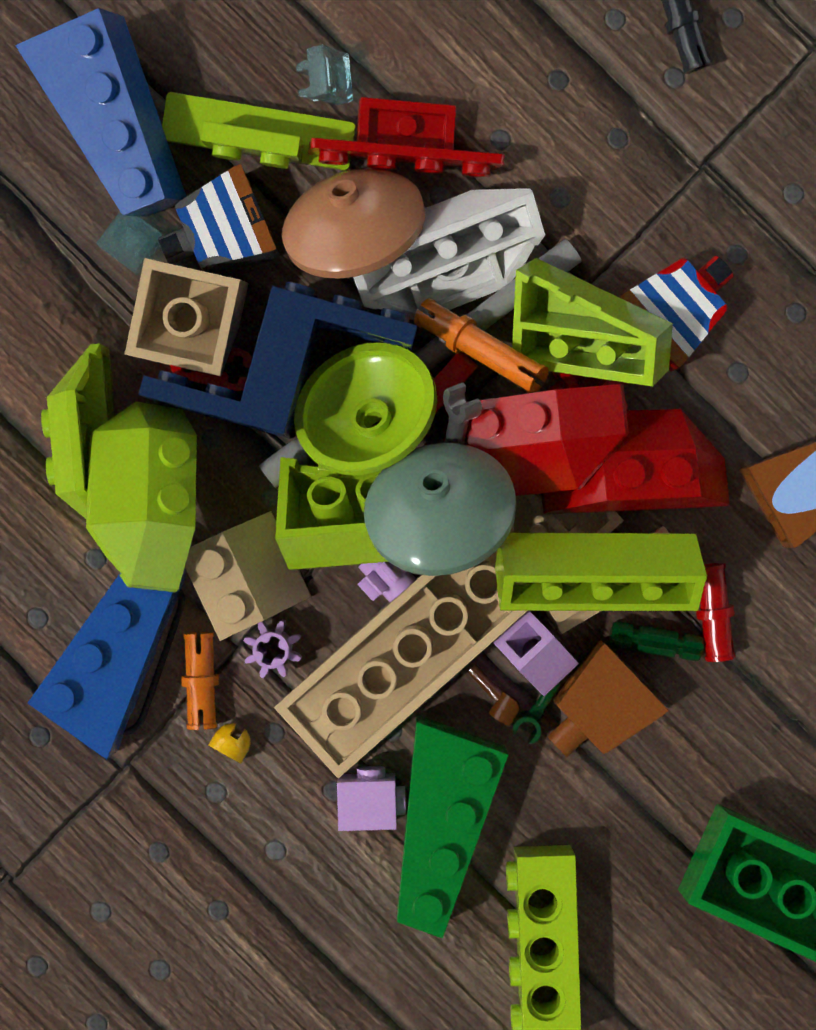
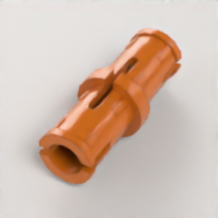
M197 632L183 633L186 675L181 677L182 687L187 689L186 729L199 730L200 709L203 710L204 730L217 728L214 686L219 685V674H214V632H201V652L197 649Z

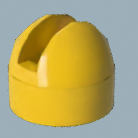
M236 723L225 724L215 732L208 746L241 764L251 745L248 731L244 729L237 740L231 736L235 730Z

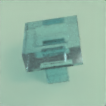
M323 44L308 48V60L298 63L296 65V72L309 75L310 87L298 90L299 96L312 101L322 100L335 105L353 102L349 54Z
M119 212L96 244L134 274L138 275L143 267L144 258L150 259L160 246L158 238L163 235L139 216H123Z

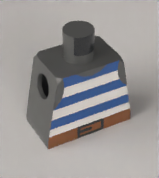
M241 164L232 167L179 201L175 205V209L183 228L158 238L163 254L169 264L195 255L200 268L204 272L209 273L226 271L280 257Z

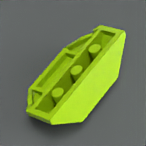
M90 344L47 396L48 409H43L41 413L43 434L45 438H51L52 457H47L46 459L48 483L50 486L55 485L56 495L85 519L87 512L89 437L92 431L116 415L110 350L102 344Z
M134 402L92 431L89 437L86 529L108 560L121 573L119 576L127 587L168 592L179 590L196 525L197 435L180 408Z

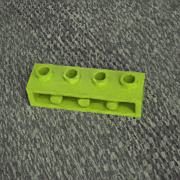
M509 533L506 540L497 549L495 563L500 611H698L707 578L696 534Z

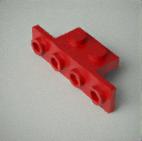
M366 97L359 99L357 141L311 138L308 148V154L319 155V163L347 165L348 158L367 159V167L395 169L396 162L414 163L415 171L423 173H443L444 166L461 167L462 175L471 177H490L491 170H497L503 166L505 158L504 154L453 150L456 117L455 105Z

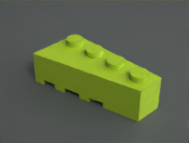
M280 457L275 539L289 570L388 562L376 550L370 540L364 519V507L368 491L381 471L365 475H343L326 470L319 465L318 467L299 465L297 459ZM439 486V487H433V488H431V489H429V490H431V491L437 490V489L440 488V486Z

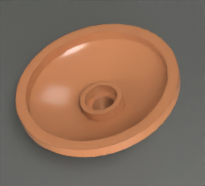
M357 168L342 171L317 182L298 198L288 212L283 224V244L291 261L298 268L311 275L340 279L368 274L395 261L413 245L420 235L425 222L424 202L416 185L398 173L379 168Z

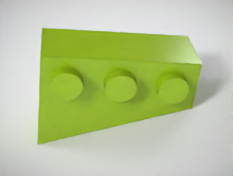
M538 258L533 259L516 270L512 348L539 364L547 366L549 371L652 387L669 371L673 323Z

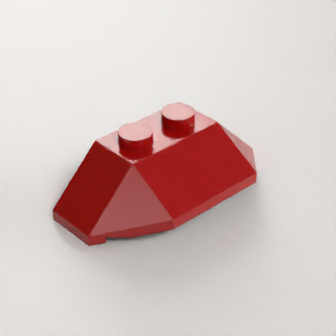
M624 384L555 389L480 400L482 406L481 414L477 418L469 420L464 445L478 448L500 462L511 478L516 496L581 489L605 462L615 447L629 434ZM443 408L441 409V418L445 441L449 415L446 409Z
M682 409L627 411L629 434L615 447L605 462L581 489L541 493L543 514L723 507L730 505L725 458Z

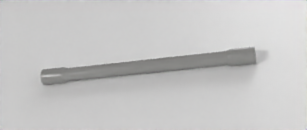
M567 239L562 240L538 258L565 272H569L582 262L578 252ZM515 279L466 314L477 322L478 328L485 331L514 309ZM437 336L414 354L431 371L455 352L448 349L446 341ZM298 439L290 441L259 464V467L275 488L279 486L280 457L297 459L299 465H307L311 461V458L305 452Z

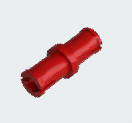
M726 563L704 564L707 578L700 607L696 611V618L702 620L706 654L705 661H729L736 658L730 618L735 616L734 605L729 604L725 574Z

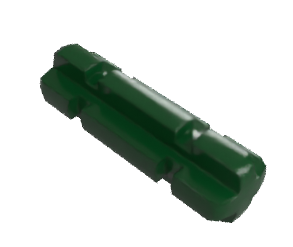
M618 621L613 622L610 630L609 642L615 648L630 650L631 647H635V650L639 652L675 657V654H678L679 658L699 661L703 654L704 638L699 635L683 633L680 636L678 632L642 625L634 628L633 624Z

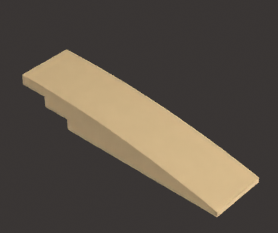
M541 493L516 496V516L510 533H611L624 520L616 511L543 514ZM497 551L480 564L458 573L441 576L419 575L406 590L382 608L274 707L337 778H340L527 612L500 611L495 573Z

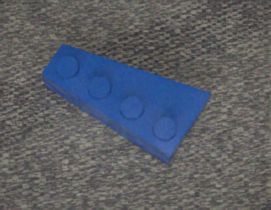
M97 8L15 45L123 216L147 217L175 206L186 197L124 16Z
M186 568L183 571L179 590L176 592L127 587L118 575L28 701V704L106 760L115 754L119 749L124 730L130 715L134 711L144 679L152 665L164 628L168 624L186 578Z

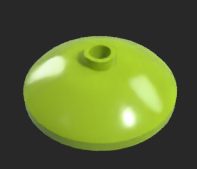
M376 342L361 344L343 350L319 366L302 388L294 414L297 438L305 452L315 463L334 473L365 475L386 469L409 455L420 444L430 429L437 406V392L433 377L426 365L416 354L398 345ZM380 421L376 426L371 427L374 423Z

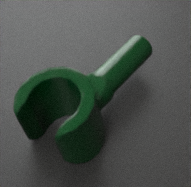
M558 683L545 696L541 694L530 711H522L517 715L513 722V734L517 732L519 725L524 722H530L535 725L536 729L529 736L528 744H533L539 740L541 736V718L561 687V684Z

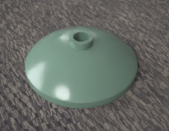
M459 443L429 444L415 448L398 463L383 469L375 478L365 501V525L376 550L394 566L419 575H449L480 564L495 553L503 544L515 521L516 495L509 474L500 462L488 453ZM439 486H440V488L437 489V490H433V491L429 490V489H431V488H433V487H439Z

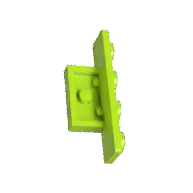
M169 92L166 96L162 123L167 142L213 149L212 156L240 161L241 154L260 157V164L287 169L289 162L341 171L349 169L351 158H348L347 165L319 163V155L308 154L309 142L311 138L354 141L356 129L355 124L349 121Z

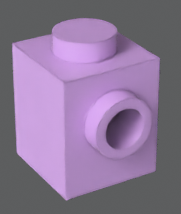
M530 611L521 616L493 642L543 696L579 664Z
M362 766L357 768V774H343L338 778V831L396 830L397 815H406L405 786H396L395 773H386L384 766Z

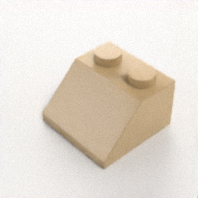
M144 258L125 355L222 376L239 330L249 283L240 279Z
M272 511L223 531L191 546L189 549L185 568L220 641L311 597L300 570H289L275 539L276 519Z

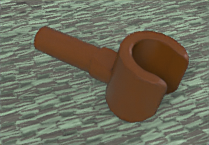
M475 664L468 673L490 697L496 700L489 714L504 725L510 726L520 712L519 701L496 686Z

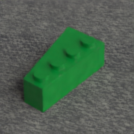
M417 714L397 903V922L443 939L507 761L508 752L505 746Z

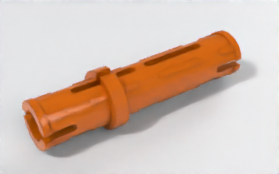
M432 298L424 300L421 306L427 309L428 313L435 318H431L417 309L414 317L415 325L446 341V347L457 354L460 352L466 353L522 387L527 393L538 392L541 388L535 382V379L528 376L527 373L542 382L546 381L549 372L547 366L539 364L478 328L477 322L468 315L460 317L438 304Z

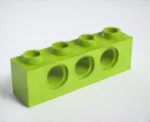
M571 845L514 847V861H506L507 891H515L516 909L507 910L509 939L517 938V956L509 957L510 986H519V1004H511L510 1007L511 1030H581L575 853ZM546 889L553 893L551 903L544 908H535L528 903L531 894L537 890ZM539 938H550L555 942L552 951L546 955H536L530 951L533 942ZM541 986H550L556 989L555 996L548 1002H537L532 998V995Z

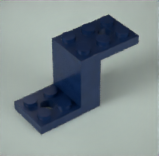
M286 282L285 289L272 286L242 398L234 390L207 383L205 392L194 389L195 382L188 380L189 378L161 370L158 379L143 376L138 395L154 402L291 439L295 426V407L300 392L307 381L321 330L366 343L379 342L398 345L413 352L417 337V325L410 324V316L399 311L382 308L380 315L369 313L362 309L363 303L355 299L334 295L333 301L329 302L318 299L314 295L315 290L310 287Z

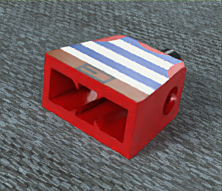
M716 255L698 271L683 257L625 292L619 298L673 323L669 371L672 372L686 362L727 311V304L716 292L734 277V274L730 267Z

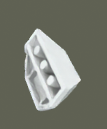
M530 188L470 190L425 208V222L422 231L413 245L403 255L376 271L353 277L364 307L375 310L377 308H386L409 315L410 319L414 320L417 309L433 317L428 313L427 309L421 306V303L428 298L434 299L438 304L451 310L499 291L516 277V270L526 263L535 245L538 246L545 236L534 194Z

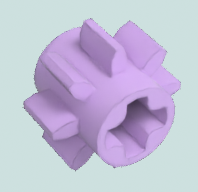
M390 562L367 563L358 566L366 577L357 585L372 601L382 594L389 602H392L416 580V577L411 572L402 570Z
M282 619L277 624L276 629L270 630L267 623L264 621L259 622L258 629L261 635L258 638L246 636L243 640L246 644L253 646V653L244 662L247 664L256 661L262 666L260 670L261 678H264L269 670L277 668L279 674L285 677L288 674L285 661L287 659L300 661L302 658L298 652L292 651V644L296 643L301 638V635L293 634L289 637L284 632L286 620ZM272 637H277L280 639L279 648L285 650V655L278 654L274 660L266 658L267 649L261 647V642L268 643Z

